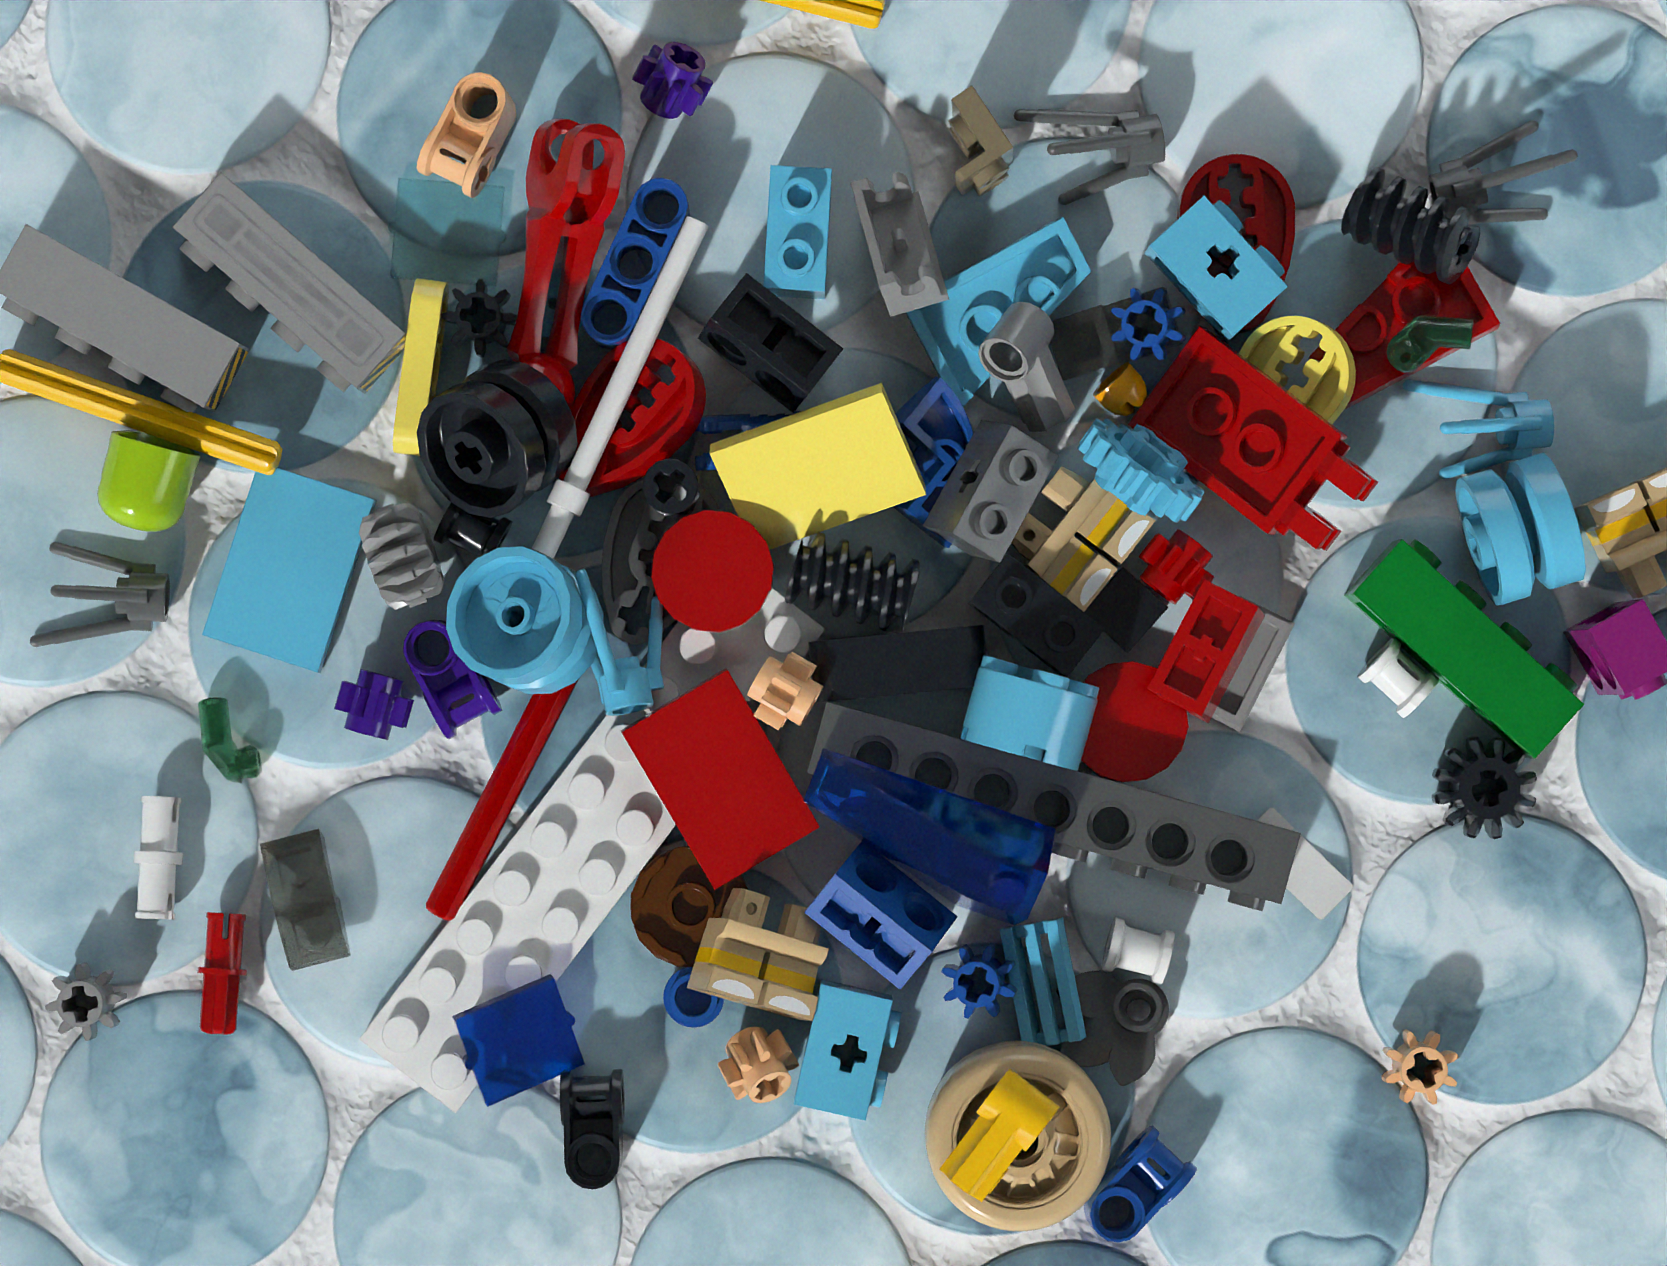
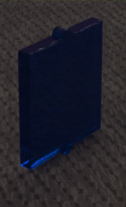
M551 974L452 1016L466 1053L462 1058V1062L467 1069L473 1071L481 1096L487 1107L559 1076L561 1071H571L585 1065L572 1026L575 1024V1017L565 1010L555 979Z

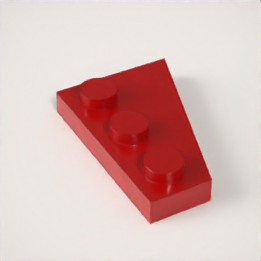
M1399 262L1362 304H1359L1335 329L1349 346L1356 370L1353 394L1345 409L1499 328L1501 323L1468 266L1460 277L1449 285L1438 280L1436 271L1428 275L1418 271L1414 262L1407 265ZM1318 347L1309 356V359L1321 361L1326 352Z

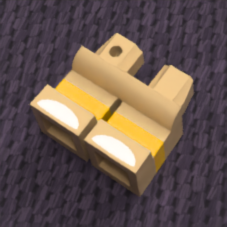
M1061 466L1041 491V494L1066 514L1052 531L1028 512L1011 544L1019 554L1028 560V563L1025 565L1026 568L1085 612L1117 571L1114 565L1119 566L1125 561L1156 520L1147 514L1144 516L1130 510L1123 501L1111 492L1102 489L1095 479L1089 483L1082 476ZM1074 534L1083 539L1086 543L1092 546L1100 554H1096L1095 552H1093L1090 548H1088L1081 541H1079L1074 536Z
M1667 467L1574 508L1605 572H1617L1620 581L1633 599L1641 598L1667 586L1655 558V555L1667 550Z
M733 888L724 907L722 917L708 918L687 988L787 1018L813 1021L818 997L812 995L818 967L824 963L829 948L817 945L821 926L804 913L807 909L806 907L785 904L778 932L762 929L770 897L747 889Z

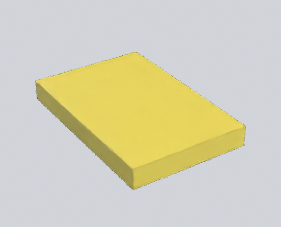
M882 383L710 444L709 454L738 517L750 522L768 543L769 550L816 534L818 531L821 532L926 495L924 480Z

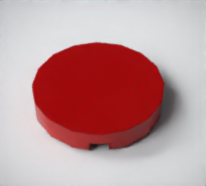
M704 510L681 518L664 533L653 555L651 578L659 602L675 620L696 631L721 633L743 626L761 610L772 591L774 563L768 543L750 522L731 512Z
M1135 661L1112 663L1089 674L1082 681V683L1099 687L1098 701L1081 759L1097 775L1120 782L1147 780L1167 769L1182 751L1189 728L1187 711L1173 703L1166 702L1147 689L1157 668Z

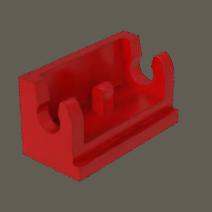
M1204 579L1147 689L1166 702L1173 703L1185 709L1193 716L1209 723L1265 617L1260 607Z

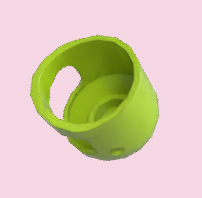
M123 430L111 432L101 473V481L97 491L98 503L102 511L111 520L132 529L141 531L169 529L179 521L184 513L186 500L189 497L200 455L190 448L141 431Z

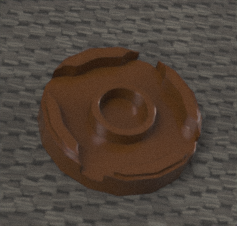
M679 846L657 855L640 872L631 892V919L639 941L658 959L677 967H693L708 918L722 917L724 907L733 888L749 890L743 875L737 876L714 890L689 846Z

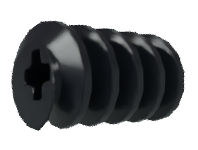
M1375 167L1352 194L1342 218L1341 231L1343 235L1350 233L1353 241L1363 245L1372 242L1374 250L1384 255L1393 252L1395 260L1407 265L1414 262L1417 270L1429 275L1436 271L1438 280L1450 285L1455 282L1468 266L1479 243L1480 227L1476 226L1473 229L1468 227L1471 209L1462 205L1450 219L1446 217L1449 208L1448 198L1440 196L1428 209L1425 207L1428 189L1418 186L1410 197L1406 199L1404 198L1407 186L1406 179L1397 176L1388 188L1384 189L1385 170Z
M818 531L808 546L803 545V539H801L787 587L785 602L792 604L804 589L807 590L808 607L810 610L815 611L826 596L831 597L832 616L840 617L849 603L854 604L856 623L863 624L870 613L876 610L878 611L880 630L886 631L896 617H901L903 632L920 574L919 560L912 558L902 573L897 572L895 553L888 552L878 566H874L872 547L868 545L864 546L855 559H850L849 541L843 538L833 551L829 553L826 552L825 533Z

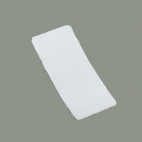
M1269 808L1257 820L1288 830H1294L1274 808ZM1300 835L1286 888L1318 919H1324L1353 889V884Z

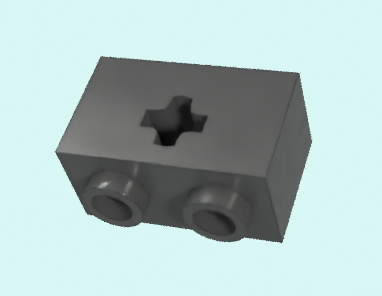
M981 420L923 526L969 555L1000 563L1059 455L1012 425Z

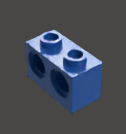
M863 840L804 912L900 990L932 953L958 917Z

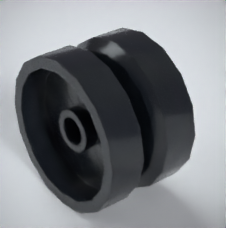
M506 359L484 365L467 376L462 383L454 385L434 397L421 412L417 429L420 458L431 481L453 504L469 514L488 518L510 513L526 502L535 492L543 490L560 478L570 467L578 445L575 419L564 395L543 373L526 363Z

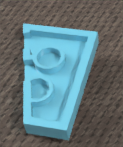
M1059 217L944 279L949 300L909 311L905 314L938 377H941L948 384L964 407L974 396L973 394L991 376L980 362L979 347L1007 308L1017 302H1026L1041 308L1050 316L1090 274L1091 270L1064 217Z

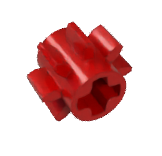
M1177 529L1169 540L1160 533L1155 534L1138 556L1148 564L1147 568L1140 575L1141 580L1174 605L1177 604L1184 594L1193 600L1203 580L1212 582L1215 578L1204 569L1213 558V555L1180 529Z

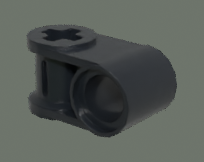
M613 1069L610 1076L574 1077L571 1071H561L560 1114L561 1123L564 1126V1164L566 1173L572 1182L581 1188L592 1190L602 1188L614 1179L622 1167V1124H624L625 1118L623 1070ZM579 1096H605L606 1099L581 1100ZM597 1143L606 1148L611 1159L610 1168L607 1172L601 1175H590L582 1170L578 1162V1152L584 1144Z

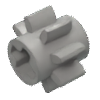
M86 962L76 965V981L72 982L68 977L61 975L52 980L54 986L60 990L57 1000L45 1005V1009L58 1011L63 1020L58 1030L60 1034L68 1032L74 1027H82V1035L85 1041L96 1038L98 1032L96 1022L100 1021L103 1025L110 1028L120 1023L118 1017L111 1011L115 1003L127 998V993H114L112 986L109 984L113 978V970H107L98 977L91 976L90 967ZM84 992L86 996H96L98 1007L89 1011L86 1007H76L75 996Z

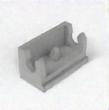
M900 172L892 174L894 187L885 192H875L874 185L867 178L851 182L878 285L891 317L949 300L919 192L912 193L906 175Z

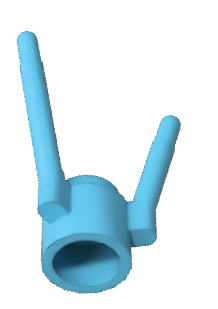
M1411 379L1405 380L1402 384L1403 389L1410 392L1505 406V408H1498L1495 418L1443 422L1440 425V431L1443 434L1496 432L1498 443L1500 445L1508 444L1506 448L1441 468L1439 470V477L1442 479L1467 474L1510 460H1521L1532 456L1533 448L1550 447L1553 443L1554 416L1548 399L1529 400L1527 392L1502 393Z
M579 569L575 574L597 648V654L591 668L598 684L601 702L604 704L606 715L630 714L652 707L654 705L652 691L664 689L660 669L663 605L659 602L657 596L651 601L647 668L640 667L638 657H626L615 660L588 573L583 569Z

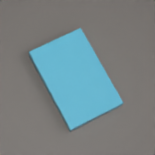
M277 468L273 475H265L255 471L202 635L321 673L363 543L359 535L361 521L363 517L373 514L377 500Z

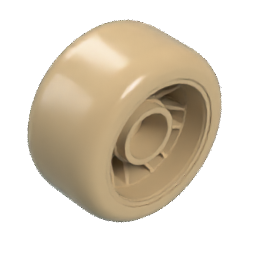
M1004 1041L986 1045L969 1053L955 1063L937 1085L928 1106L925 1121V1144L930 1167L938 1185L947 1198L960 1211L989 1227L1007 1231H1031L1049 1227L1068 1218L1079 1210L1093 1195L1103 1178L1110 1157L1111 1127L1107 1109L1100 1093L1092 1080L1077 1063L1063 1053L1046 1045L1028 1041ZM1012 1069L1060 1106V1108L1036 1138L1033 1146L1028 1151L1017 1155L1008 1167L1009 1170L991 1194H988L981 1203L951 1182L939 1169L979 1117L976 1114L979 1107L1005 1073Z

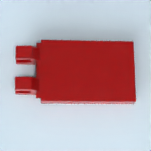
M1201 326L1193 334L1128 424L1133 429L1137 424L1148 428L1171 448L1180 451L1188 461L1184 467L1187 472L1265 533L1275 535L1278 531L1285 536L1289 530H1292L1318 550L1322 548L1327 551L1341 533L1340 529L1320 513L1308 507V504L1326 480L1330 481L1353 500L1359 499L1360 501H1365L1378 484V481L1370 474L1344 457L1351 448V446L1344 442L1348 436L1207 328Z

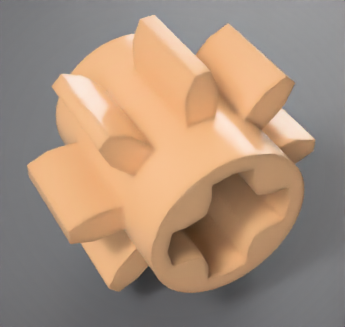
M794 652L788 654L783 663L769 656L747 696L760 703L753 716L778 731L784 726L787 719L801 726L823 689L822 685L810 679L817 665Z
M749 1027L732 1036L725 1048L729 1058L718 1063V1068L735 1098L740 1100L748 1094L749 1098L756 1103L770 1102L784 1094L791 1084V1076L788 1071L799 1067V1063L782 1032L777 1029L768 1035L767 1031L762 1027Z
M1408 1029L1402 1030L1404 1044L1397 1050L1391 1047H1384L1382 1050L1386 1056L1392 1059V1070L1386 1071L1381 1075L1382 1080L1386 1083H1396L1398 1081L1404 1083L1400 1090L1399 1099L1407 1104L1413 1099L1415 1092L1423 1093L1424 1098L1432 1105L1437 1104L1435 1092L1443 1084L1454 1087L1457 1085L1454 1078L1447 1075V1064L1458 1059V1054L1451 1050L1437 1051L1436 1048L1440 1042V1034L1432 1030L1426 1035L1424 1042L1417 1041L1416 1036ZM1417 1053L1428 1060H1432L1433 1063L1424 1068L1426 1078L1423 1080L1407 1073L1408 1069L1415 1066L1413 1056Z

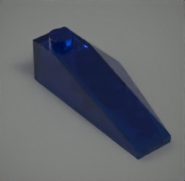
M822 749L803 799L805 803L955 905L1014 926L1028 919L1048 875L1055 828L831 750Z

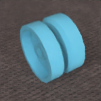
M1544 452L1509 463L1505 482L1492 469L1457 479L1455 489L1457 508L1465 541L1478 577L1488 597L1496 606L1531 596L1535 577L1548 589H1555L1584 580L1586 571L1585 554L1578 521L1564 482L1554 463Z
M523 546L496 548L476 558L457 578L447 602L446 630L455 654L472 671L526 694H550L575 683L593 664L597 654V648L580 596L576 572L544 554ZM592 588V590L594 591L596 600H597V604H598V607H599V610H600V614H601L602 620H603V615H604V613H603V611H602V608H601L600 602H599V600H598L597 594H596L595 590Z

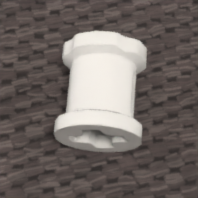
M1393 637L1376 652L1357 677L1363 683L1371 681L1397 705L1396 712L1402 718H1405L1431 693L1438 684L1439 678L1433 672L1425 674L1400 651L1402 643Z
M1114 917L1106 941L1102 970L1112 972L1115 967L1151 976L1152 983L1162 985L1171 960L1175 932L1164 930L1161 935L1126 926L1124 919Z

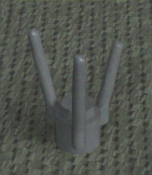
M1019 109L1014 113V118L1017 121L1115 126L1109 128L1108 135L1074 139L1048 145L1047 152L1050 155L1110 149L1114 164L1124 163L1125 165L1062 193L1058 198L1059 203L1062 205L1086 198L1125 180L1148 176V164L1165 161L1164 133L1157 114L1139 117L1138 110L1108 113Z
M1532 120L1459 159L1439 164L1440 172L1428 177L1432 201L1434 203L1440 196L1448 198L1449 208L1446 217L1450 219L1462 205L1470 208L1471 216L1468 225L1544 220L1548 217V211L1545 208L1478 209V205L1488 203L1487 188L1573 162L1577 159L1578 154L1575 150L1571 149L1486 175H1482L1479 168L1468 170L1470 167L1536 132L1539 124Z
M59 542L50 544L49 549L53 554L129 575V578L118 577L116 587L54 585L50 590L54 597L115 601L116 614H127V617L34 635L30 638V644L33 647L60 644L130 630L152 631L153 621H167L170 601L169 574L156 573L155 564L132 563Z

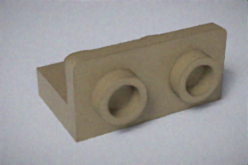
M971 85L951 99L953 117L948 122L951 126L949 131L965 156L970 159L976 154L979 155L955 171V186L962 196L972 189L976 191L978 196H982L1009 177L1007 171L1010 169L1008 165L1013 163V146Z

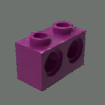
M1644 599L1615 602L1563 631L1598 695H1619L1621 700L1633 696L1637 700L1667 684V679L1664 675L1667 672V641Z

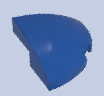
M936 376L895 413L924 480L926 495L895 505L893 508L943 547L950 548L952 545L950 542L930 531L923 524L964 452L965 444L969 443L973 430L960 400L941 377Z

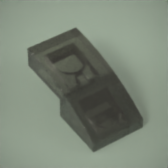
M1157 289L1143 293L1145 300L1152 301ZM1167 292V298L1164 303V306H1166L1168 309H1171L1172 305ZM1131 297L1108 305L1101 304L1052 320L1055 333L1050 344L1063 381L1135 361L1130 359V351L1134 344L1128 340L1116 342L1111 339L1115 332L1122 330V319L1116 317L1111 310L1112 308H1123L1126 310L1133 304ZM1153 308L1150 315L1139 314L1136 318L1135 325L1143 329L1141 337L1143 341L1148 334L1159 335L1162 330L1163 324L1158 323L1154 319L1155 308ZM1175 319V330L1179 331L1178 324ZM1172 339L1164 345L1166 351L1184 346L1183 341ZM1146 347L1140 359L1154 355L1152 348Z
M315 829L261 843L260 848L271 901L289 968L294 971L351 956L341 901L334 891L325 838L321 831Z

